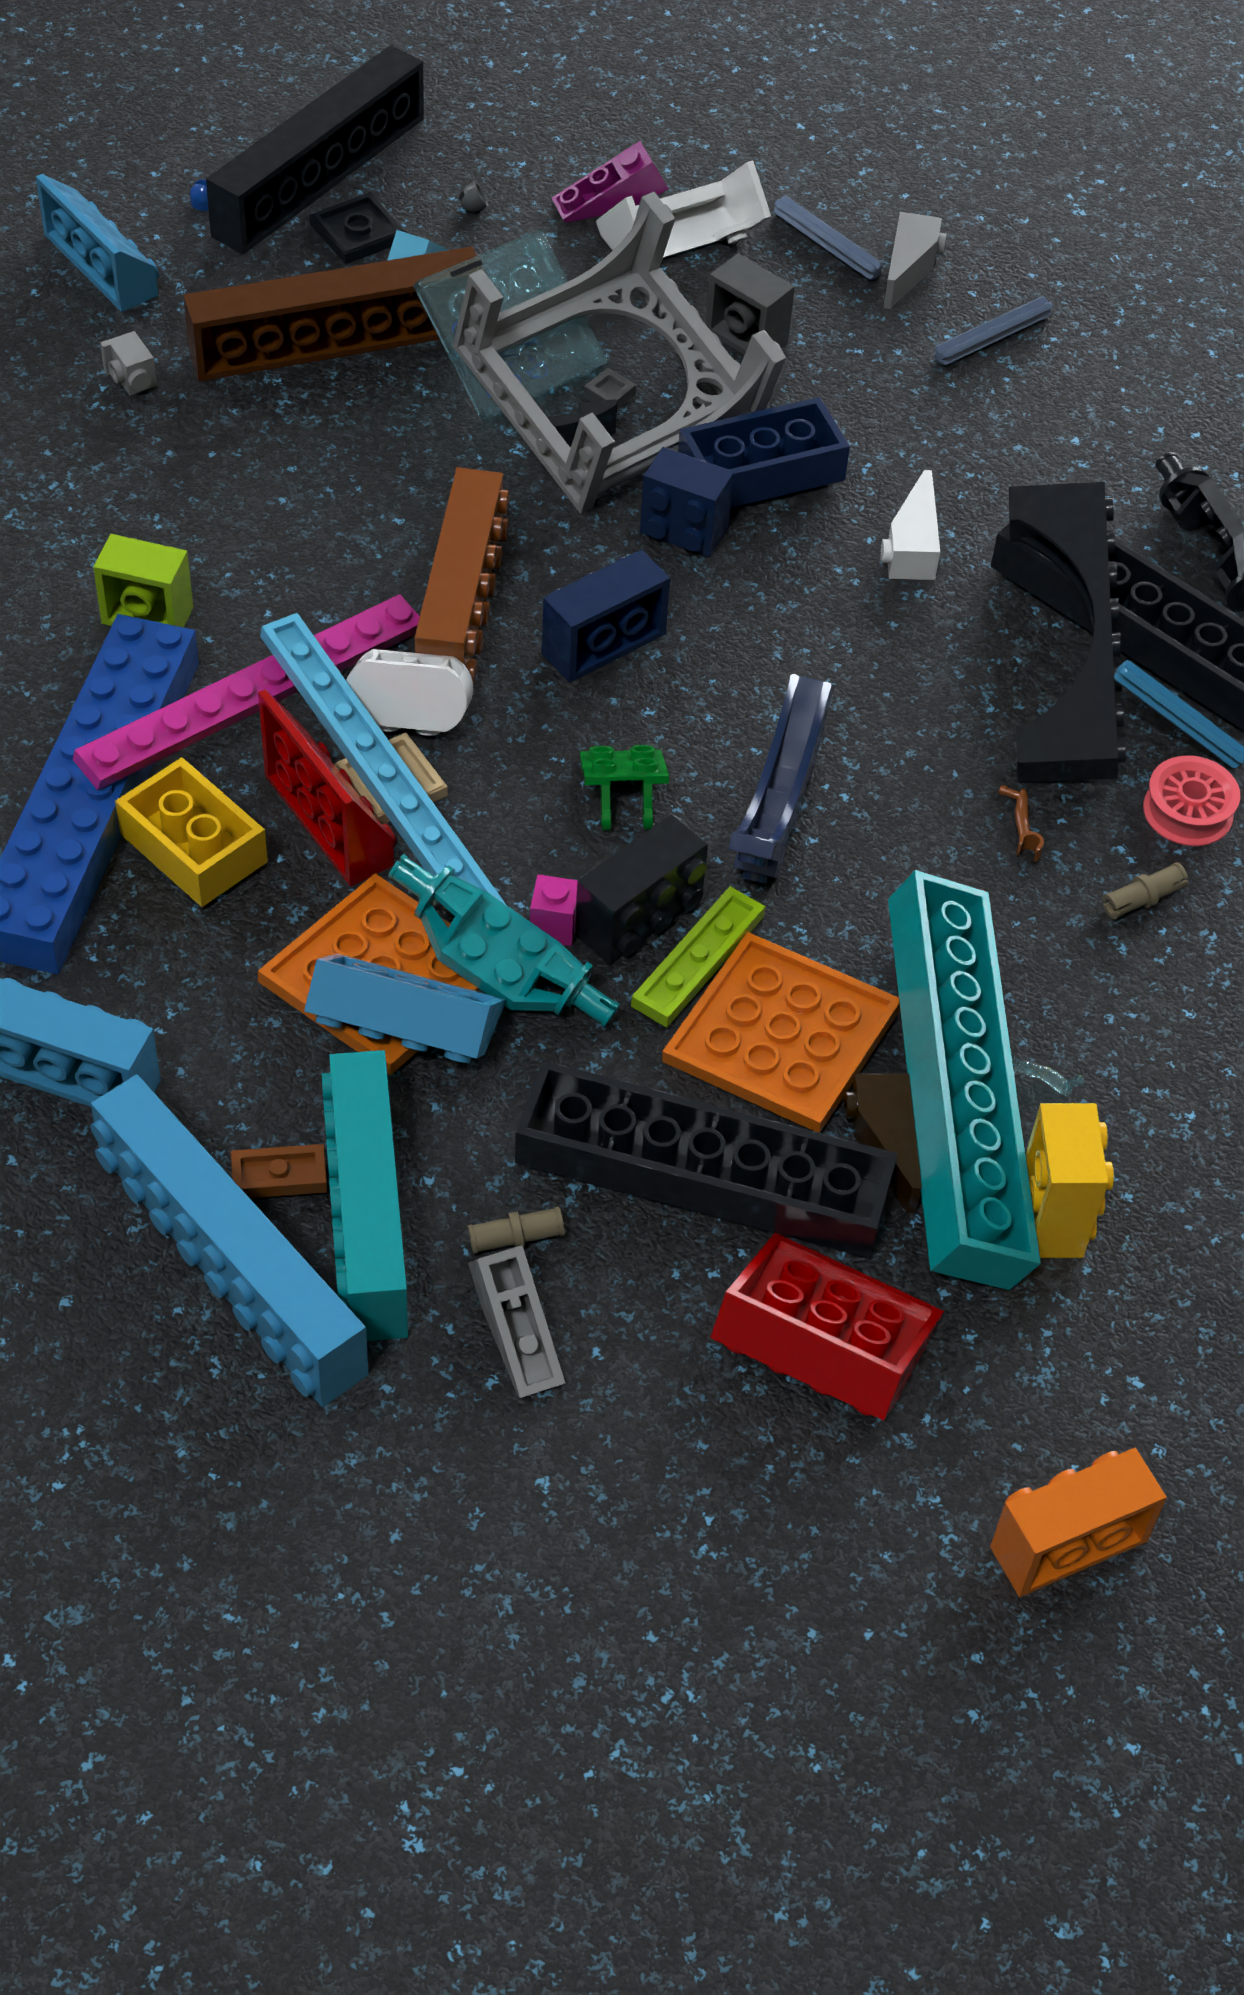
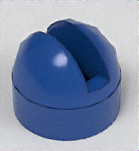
M206 179L196 181L190 190L191 205L200 211H208Z

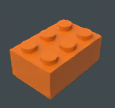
M1136 1447L1121 1454H1118L1117 1451H1111L1097 1458L1088 1468L1075 1472L1074 1469L1065 1470L1053 1477L1048 1485L1033 1491L1029 1487L1023 1488L1010 1495L1005 1501L990 1548L1020 1598L1148 1542L1167 1496Z

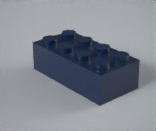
M820 397L680 429L678 445L679 453L734 471L730 508L844 481L850 445Z

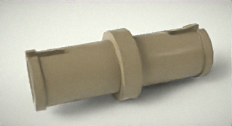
M1177 862L1149 876L1141 874L1133 878L1131 884L1104 894L1102 901L1107 902L1110 900V902L1103 904L1108 916L1115 920L1121 915L1141 906L1146 908L1154 906L1158 903L1159 898L1188 887L1189 881L1186 880L1188 875L1184 867Z
M559 1206L518 1215L517 1211L508 1213V1218L476 1225H467L473 1254L514 1245V1247L523 1245L524 1248L525 1242L565 1235Z

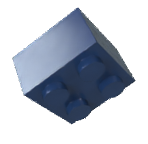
M662 447L643 476L640 533L711 557L729 526L734 471Z

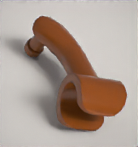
M1001 785L999 789L1000 795L1017 799L1015 822L1019 834V842L1016 855L1020 856L1022 850L1029 849L1035 852L1034 862H1038L1041 857L1044 839L1040 834L1030 831L1027 791L1022 788L1019 792L1008 788V786Z

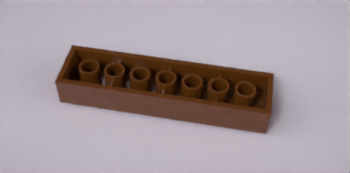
M473 246L184 294L188 348L198 381L453 338L457 324L454 326V333L452 327L459 319L469 274L481 270L482 266L473 268L455 277H452L450 272L478 261Z

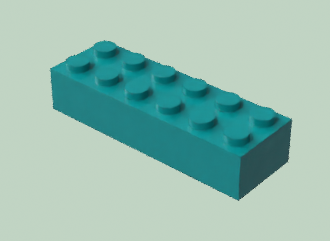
M385 1050L329 1054L330 1073H321L338 1297L365 1325L367 1341L408 1338L407 1288Z

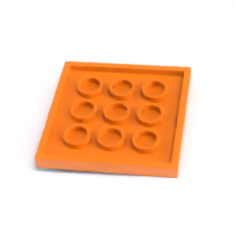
M376 873L258 970V982L356 1052L385 1050L386 1068L390 1076L419 1050L402 1046V1038L385 1034L384 1039H375L358 1033L359 1026L343 1022L341 1028L320 1024L315 1021L317 1015L304 1011L318 958L341 954L484 993L437 959L421 919L414 915L419 902ZM442 919V920L444 921V923L447 925V927L449 928V926H450L451 924L448 923L447 921H445L444 919Z
M747 932L663 1049L662 1062L820 1133L843 1099L845 1092L849 1090L854 1082L855 1074L860 1073L900 1012L899 997Z

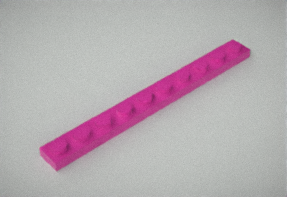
M399 594L315 634L314 637L340 672L356 664L365 653L372 649L385 650L415 635L420 616ZM271 655L75 749L72 760L94 787L100 790L259 712V691L266 689L278 702L299 691L275 657Z

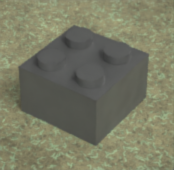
M737 253L710 274L706 326L719 337L721 342L743 355L746 353L752 335L762 330H765L771 339L778 343L782 349L788 344L795 286Z

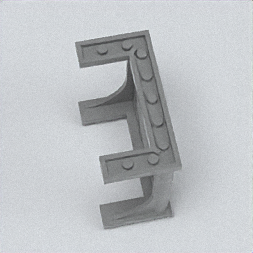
M651 192L641 198L631 231L602 261L580 276L501 313L503 296L484 271L481 269L469 274L457 323L453 348L580 514L593 508L597 494L648 470L662 447L678 452L680 429L765 410L787 358L783 354L780 345L774 342L765 330L752 335L741 365L736 360H733L725 350L719 337L710 331L700 318L696 308L687 302L679 292L676 283L668 278L660 268L675 217L671 209L666 204H663L655 192ZM636 291L648 304L642 309L636 308L631 304L630 295ZM621 293L620 303H619V304L614 303V302L611 301V300H616L618 294ZM609 313L623 315L641 321L658 331L671 343L683 362L687 377V391L684 402L679 410L666 422L614 448L615 441L593 412L580 418L570 448L499 355V353L563 323L588 314ZM708 382L719 395L705 394L698 389L696 384ZM697 401L702 406L695 409L692 402Z

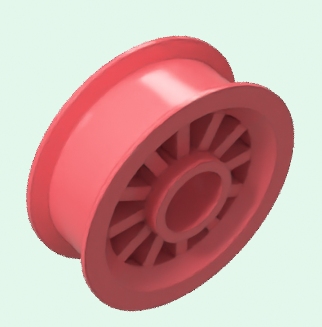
M1177 756L1162 762L1153 771L1149 781V790L1144 798L1143 811L1149 825L1165 839L1186 846H1205L1219 841L1229 832L1233 823L1234 813L1239 806L1240 789L1233 775L1220 764L1199 756Z

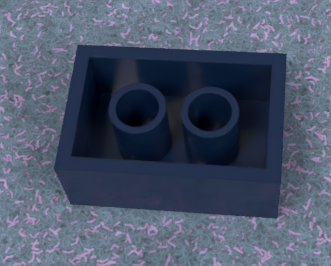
M641 549L627 557L618 559L616 562L594 573L585 575L582 579L554 590L549 595L543 597L541 654L570 683L665 635L670 577Z

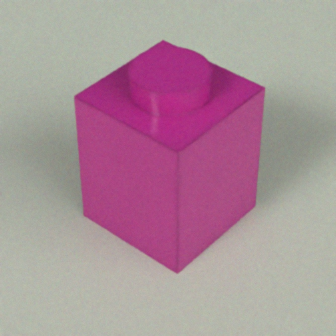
M538 874L530 906V922L562 945L572 946L575 933L578 880Z

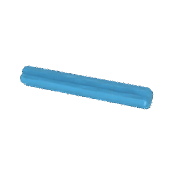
M1126 660L1117 668L1114 675L1116 682L1229 767L1237 768L1240 764L1244 763V746L1133 662Z

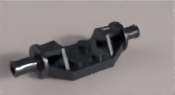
M1175 452L1162 455L1155 464L1158 472L1162 474L1165 480L1159 492L1161 504L1168 510H1175L1187 530L1208 524L1213 525L1221 540L1228 547V551L1215 564L1213 570L1226 589L1224 594L1226 605L1232 611H1244L1243 524L1205 470L1195 466L1184 468Z

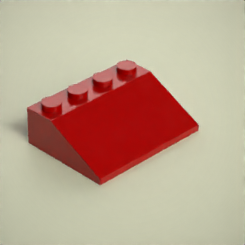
M266 689L259 691L265 777L350 887L370 878L375 873L378 874L393 867L394 847L397 843L391 828L386 823L381 824L374 815V810L369 800L365 796L360 797L353 789L347 772L344 769L338 770L331 761L327 747L322 742L317 743L308 730Z
M774 1233L726 1291L710 1338L724 1344L732 1352L745 1354L766 1364L776 1373L787 1374L810 1385L813 1390L820 1394L831 1395L852 1405L858 1412L864 1415L875 1416L884 1421L899 1399L944 1311L791 1239Z

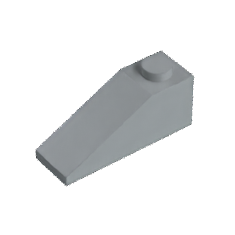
M900 212L884 308L891 309L934 269L936 254L943 255L946 233H940L942 218Z
M523 1245L469 1262V1269L482 1310L518 1398L565 1384Z

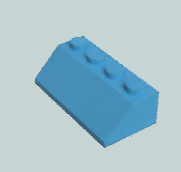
M44 174L36 176L44 235L121 312L158 296L157 279L159 278V272L155 263L150 258L147 259L137 249L131 239L127 240L118 231L113 221L107 220L98 211L96 205L92 201H88L76 189Z
M334 954L316 960L304 1011L317 1015L315 1021L323 1025L341 1028L343 1022L359 1026L358 1033L370 1038L384 1039L385 1034L402 1038L401 1045L404 1047L427 1051L428 1046L445 1050L444 1057L470 1063L471 1058L477 1059L485 1055L506 999L349 956Z

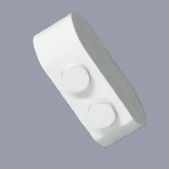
M372 649L358 660L346 679V682L379 728L385 732L397 731L400 728L416 729L418 734L428 736L447 732L460 722L473 696L472 677L466 666L453 656Z

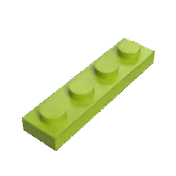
M729 886L632 995L631 1007L667 1028L729 958L747 932L750 933L764 918L766 906Z

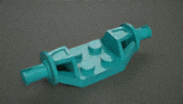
M405 854L400 857V861H396L388 877L419 897V904L414 915L421 919L436 957L440 962L486 994L506 999L504 1006L509 1010L553 1011L560 1016L567 1007L574 1005L599 1022L603 1027L612 1019L620 1004L588 983L590 980L588 976L594 967L592 964L587 962L583 965L559 941L490 893L454 876L455 869L448 865L440 874L433 876L410 860ZM439 902L455 916L449 928L434 909V906L438 905ZM544 977L565 988V990L560 995L534 987Z

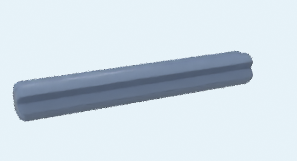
M783 196L780 200L777 199L774 213L868 280L873 281L881 275L883 267L881 261L788 196Z
M1039 297L937 345L934 358L941 365L946 366L1049 317L1053 308L1052 303L1048 302L1046 297Z

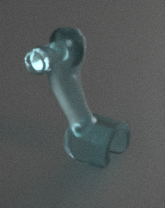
M1011 1052L1014 1071L1039 1078L1064 1096L1071 1095L1072 1088L1080 1086L1084 1082L1082 1075H1075L1072 1079L1067 1080L1054 1069L1014 1058V1054Z

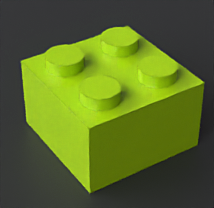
M110 534L93 566L101 624L112 626L117 614L184 628L194 608L187 550Z

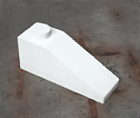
M932 470L923 471L893 519L889 539H882L881 562L888 563L889 579L935 580L940 557V544Z

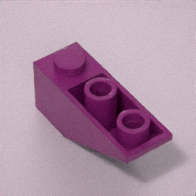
M639 141L551 199L562 219L567 223L604 215L623 199L630 196L633 197L635 206L640 204L643 196L651 192H655L658 196L669 188L641 141Z

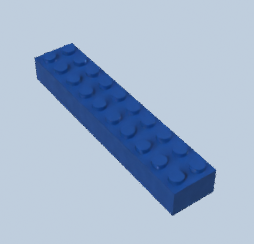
M117 614L0 857V962L59 975L122 836L119 832L115 800L146 781L154 765L153 763L97 790L72 760L74 751L184 698L199 665L196 630Z

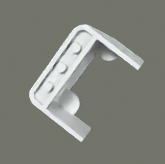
M754 161L745 163L719 182L660 199L663 204H666L671 209L675 217L663 258L727 239L728 244L740 242L748 238L747 231L771 217ZM632 196L626 197L596 220L601 237L612 251L623 241L633 227L639 205L635 206Z

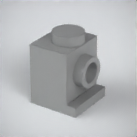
M135 331L100 342L105 374L107 376L111 375L115 383H121L129 395L157 386L154 357Z

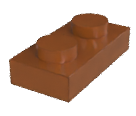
M324 1144L231 1151L232 1179L249 1198L327 1193Z

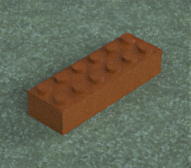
M456 467L415 634V653L456 657L466 666L474 684L477 660L473 659L475 654L481 655L484 631L480 630L481 625H488L490 602H486L487 597H494L497 575L493 573V569L500 570L502 563L503 546H499V542H506L508 536L509 519L503 518V514H507L509 490L503 489V473Z

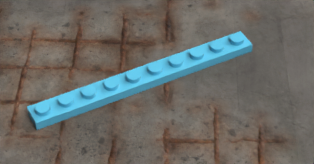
M295 613L263 625L260 633L261 639L422 867L435 876L440 874L449 865L455 869L454 876L490 893L505 904L299 614Z

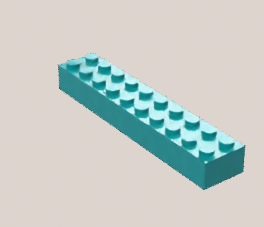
M914 870L889 897L888 906L907 1072L910 1076L930 1271L1010 1290L1039 1266L1041 1262L989 893Z

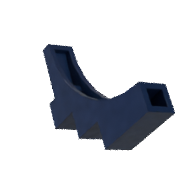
M791 674L775 735L759 784L742 823L737 830L732 832L728 848L737 851L733 867L743 869L742 878L766 884L768 876L779 877L790 830L795 829L806 782L811 781L835 687L832 683Z

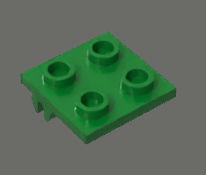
M636 745L632 746L630 750L614 751V748L609 746H593L589 748V751H580V764L585 785H600L602 831L611 830L610 781L641 780L642 823L644 830L653 828L652 784H669V774L662 750H655L653 746Z

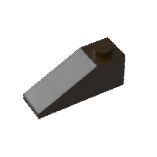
M855 1074L852 1092H845L844 1095L845 1118L852 1119L854 1137L858 1143L898 1153L890 1189L907 1213H916L922 1184L909 1074Z

